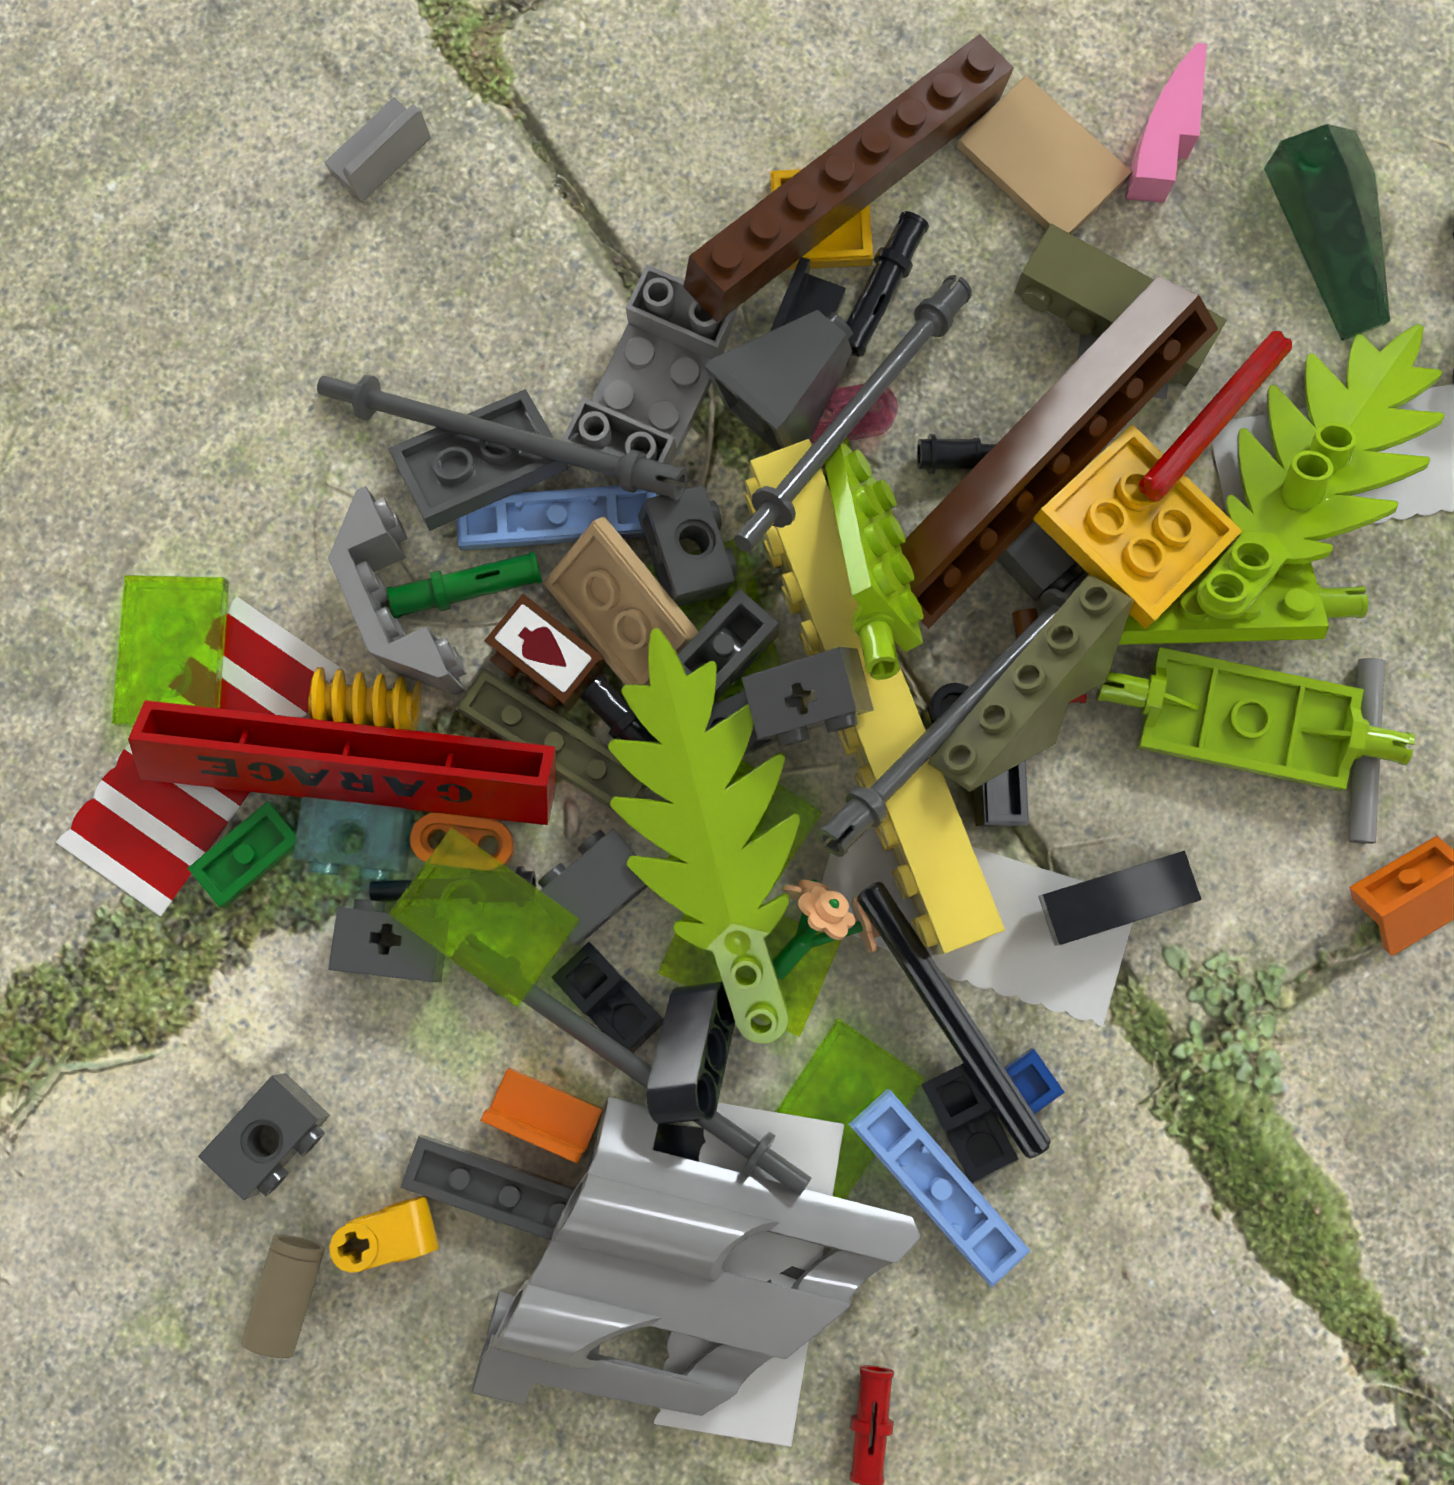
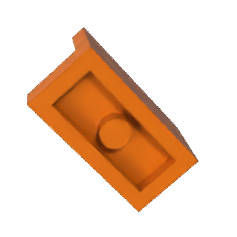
M1438 836L1431 838L1349 887L1352 900L1379 925L1383 948L1391 956L1454 920V850Z
M507 1068L491 1107L484 1110L480 1121L572 1162L579 1163L585 1156L604 1108L515 1069Z

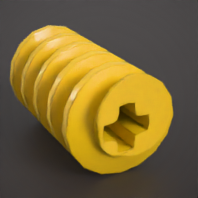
M317 667L312 677L308 699L310 718L416 731L421 712V683L418 680L413 691H407L404 676L398 675L393 688L387 689L384 674L378 673L372 687H367L364 672L358 671L352 685H347L343 669H337L332 682L329 683L326 682L324 668Z

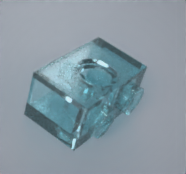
M302 797L293 859L309 863L308 872L339 876L340 866L360 868L359 878L390 881L391 872L407 873L410 833L413 828L415 813L398 807ZM360 827L365 835V843L360 851L349 855L344 849V837L351 829Z

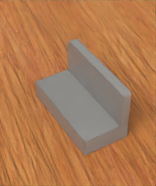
M393 97L324 162L329 172L361 202L365 201L431 138L422 112L414 104L409 108H405Z

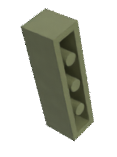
M1050 224L1023 269L1014 293L1020 295L1024 303L1032 309L1040 312L1049 311L1064 319L1066 325L1074 332L1085 336L1093 335L1099 338L1154 279L1059 227ZM1207 309L1218 330L1174 374L1168 383H1180L1187 387L1201 367L1228 319Z

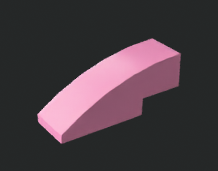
M1196 43L1179 63L1162 89L1138 141L1130 168L1132 173L1128 180L1125 199L1164 203L1176 181L1177 159H1188L1200 136L1207 44Z

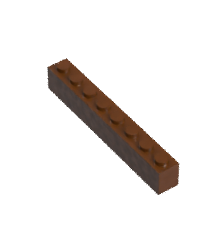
M981 34L977 35L689 255L683 288L717 323L799 260L801 256L808 253L987 113L1000 100L1014 67Z
M1158 276L905 539V543L900 545L902 554L906 557L913 570L914 580L909 582L911 592L915 595L922 608L924 618L920 622L929 629L1034 521L1033 517L1091 462L1218 330L1199 294Z

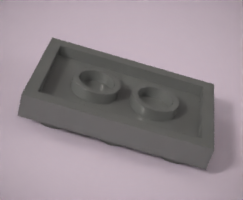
M526 389L467 414L554 438ZM437 427L389 448L393 461L429 531L568 470L567 463Z

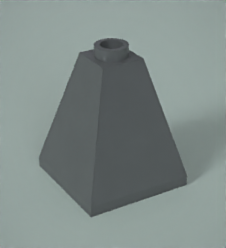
M816 310L712 358L704 367L724 406L774 451L807 439L811 440L852 353L848 339L853 335V332L848 324L837 314L831 312L826 317L819 310Z

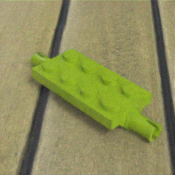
M846 437L824 463L825 468L822 472L832 496L853 598L859 603L852 617L855 633L860 637L866 672L870 673L873 679L885 680L893 677L900 670L895 643L904 652L923 644L918 621L922 620L924 616L922 608L915 595L911 592L909 582L914 580V574L908 560L901 551L900 545L905 543V536L901 526L893 516L892 508L897 506L895 496L884 479L877 481L872 476L871 468L863 453L858 449L852 452L850 440Z
M1223 551L1146 629L1129 614L1119 645L1324 639L1329 628L1327 618H1365L1369 604L1368 595L1365 594L1366 589L1363 585L1321 588L1316 581L1311 562L1302 564L1285 563L1244 615L1231 620L1218 619L1208 615L1200 608L1197 603L1196 594L1200 583L1227 552Z
M1159 647L1155 651L1152 671L1147 679L1109 671L1106 683L1102 684L1096 693L1097 701H1107L1141 708L1140 711L1143 717L1136 749L1339 792L1347 788L1349 771L1355 759L1359 760L1364 755L1397 762L1406 766L1413 755V749H1408L1406 746L1407 744L1415 745L1414 733H1404L1370 726L1369 721L1363 719L1361 703L1364 689Z

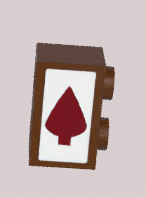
M525 594L519 597L484 640L491 651L494 652L489 660L512 679L519 672L531 681L533 685L528 691L550 709H553L559 703L567 711H570L580 699L582 693L594 682L607 665L604 657Z

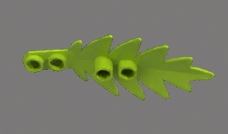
M1416 324L1405 330L1380 352L1362 334H1356L1348 358L1346 387L1315 354H1308L1305 361L1304 388L1309 420L1276 385L1269 386L1267 391V416L1277 461L1247 428L1239 430L1237 435V459L1247 507L1234 495L1227 496L1225 502L1226 514L1242 532L1198 587L1196 594L1197 603L1205 613L1223 620L1241 617L1285 563L1302 564L1320 560L1331 555L1333 545L1317 540L1351 532L1396 512L1398 502L1395 500L1355 497L1352 495L1378 489L1406 479L1427 469L1430 463V458L1427 456L1379 452L1429 432L1440 426L1445 418L1444 413L1396 409L1428 390L1439 381L1442 375L1440 369L1413 367L1423 338L1424 327L1422 325Z
M654 628L650 633L649 641L650 685L626 684L622 688V695L639 721L659 742L612 739L608 744V749L634 777L668 801L614 796L610 801V806L646 839L680 859L630 856L627 860V866L660 897L683 913L698 920L675 921L673 930L689 943L704 950L713 951L739 1032L751 1042L759 1044L771 1043L779 1039L786 1031L789 1015L765 937L771 933L783 917L789 905L790 897L788 894L783 893L767 903L761 904L773 888L785 865L797 833L800 815L793 813L746 844V842L756 829L778 785L786 756L784 753L778 752L727 786L742 760L753 730L754 723L749 704H746L706 731L715 698L716 662L709 661L687 675L669 640L659 628ZM742 966H750L755 970L756 975L752 978H744L738 974L737 969ZM757 1014H764L771 1019V1023L768 1025H758L752 1018Z

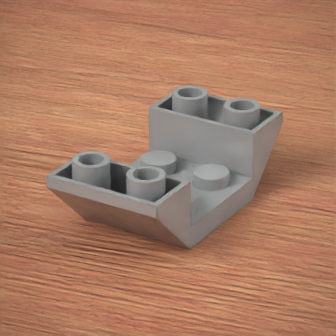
M646 264L625 308L628 320L627 327L592 399L589 400L582 397L562 441L619 457L628 454L631 450L644 452L647 459L670 465L678 455L712 383L704 366L712 358L724 353L738 307L717 323L683 288L684 280Z
M366 486L356 490L328 559L369 653L394 673L416 681L420 680L421 683L453 695L465 692L459 677L467 674L456 648L454 646L451 647L446 636L438 639L428 626L406 635L399 619H394L389 609L384 607L383 603L389 601L387 589L378 573L374 574V572L405 559L406 556L400 542L408 538L395 511H391L386 499L382 498L377 501Z

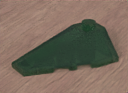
M1324 124L1281 140L1265 165L1264 170L1341 341L1388 324L1390 322L1376 173L1356 130Z

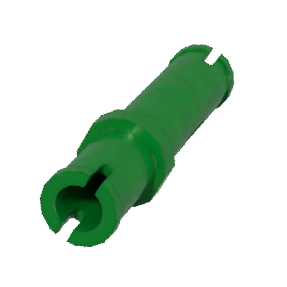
M532 551L529 554L486 563L442 575L440 570L431 572V578L395 587H387V595L393 616L401 618L404 615L437 607L440 611L451 609L450 604L543 582L535 551Z

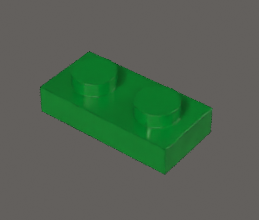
M267 801L187 869L218 907L226 908L305 841L272 802Z

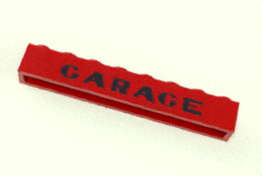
M144 700L128 738L137 771L142 780L548 825L556 790L555 746L147 700Z

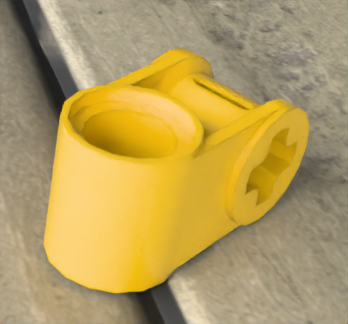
M426 1196L404 1200L384 1207L380 1211L350 1220L335 1232L329 1245L333 1263L339 1269L349 1273L364 1271L390 1262L397 1263L410 1260L440 1248ZM355 1233L358 1239L367 1238L369 1242V1247L362 1252V1256L358 1249L349 1250L347 1246V1241L353 1238Z

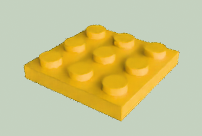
M1132 424L1042 507L1033 517V520L1089 575H1093L1133 598L1134 601L1129 614L1146 629L1230 545L1242 530L1185 474L1160 501H1150L1146 494L1141 493L1139 490L1140 480L1162 457L1163 453Z

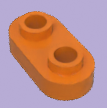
M430 813L421 817L414 824L410 833V845L414 854L420 860L436 866L494 872L504 868L511 861L515 852V841L510 830L500 822L491 819ZM437 831H444L448 837L447 844L441 849H434L431 845V838ZM489 837L496 838L498 850L491 856H485L481 851L482 842Z

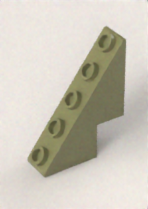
M1093 575L1087 576L958 725L945 743L933 754L928 764L970 792L1055 745L1069 702L1106 683L1134 599Z

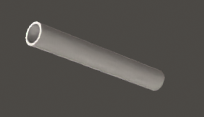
M1362 658L1358 660L1357 688L1364 689L1361 713L1363 719L1369 721L1370 726L1382 728L1385 660ZM1362 755L1359 760L1355 759L1353 762L1349 842L1376 843L1380 759Z

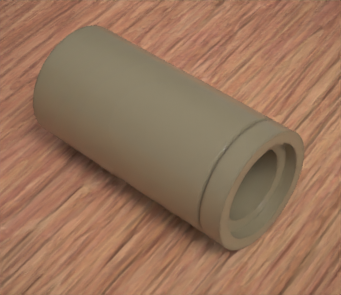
M273 1236L241 1341V1345L245 1349L268 1357H293L325 1248L322 1245L296 1236Z

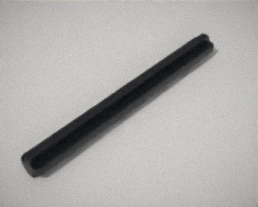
M876 882L866 887L857 896V901L1024 1156L1032 1159L1049 1149L1050 1137L882 882Z

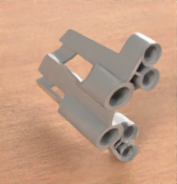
M608 1096L586 1174L576 1186L562 1211L554 1229L552 1240L530 1279L523 1283L516 1295L501 1291L497 1295L487 1338L475 1374L472 1393L524 1406L534 1383L703 1416L736 1395L743 1382L765 1362L773 1357L787 1359L853 1305L850 1303V1298L865 1280L881 1268L897 1263L921 1237L913 1218L910 1216L806 1189L799 1196L779 1182L751 1175L748 1177L744 1173L654 1151L653 1147L658 1124L651 1118L648 1107ZM764 1231L834 1248L809 1267L791 1288L725 1272L722 1268L724 1260L738 1244L748 1237ZM647 1326L716 1342L715 1345L696 1359L682 1375L599 1354L601 1343L626 1332Z

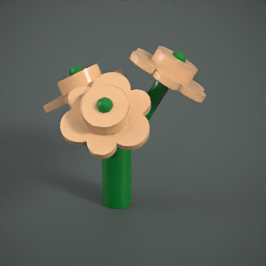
M815 879L811 881L799 880L798 887L784 885L783 892L788 894L791 899L798 900V906L802 913L797 933L772 960L778 979L783 980L811 948L835 940H841L856 933H859L868 953L877 951L874 938L880 935L860 906L857 897H854L853 901H851L853 916L848 911L849 903L841 893L829 891L828 886L819 883Z

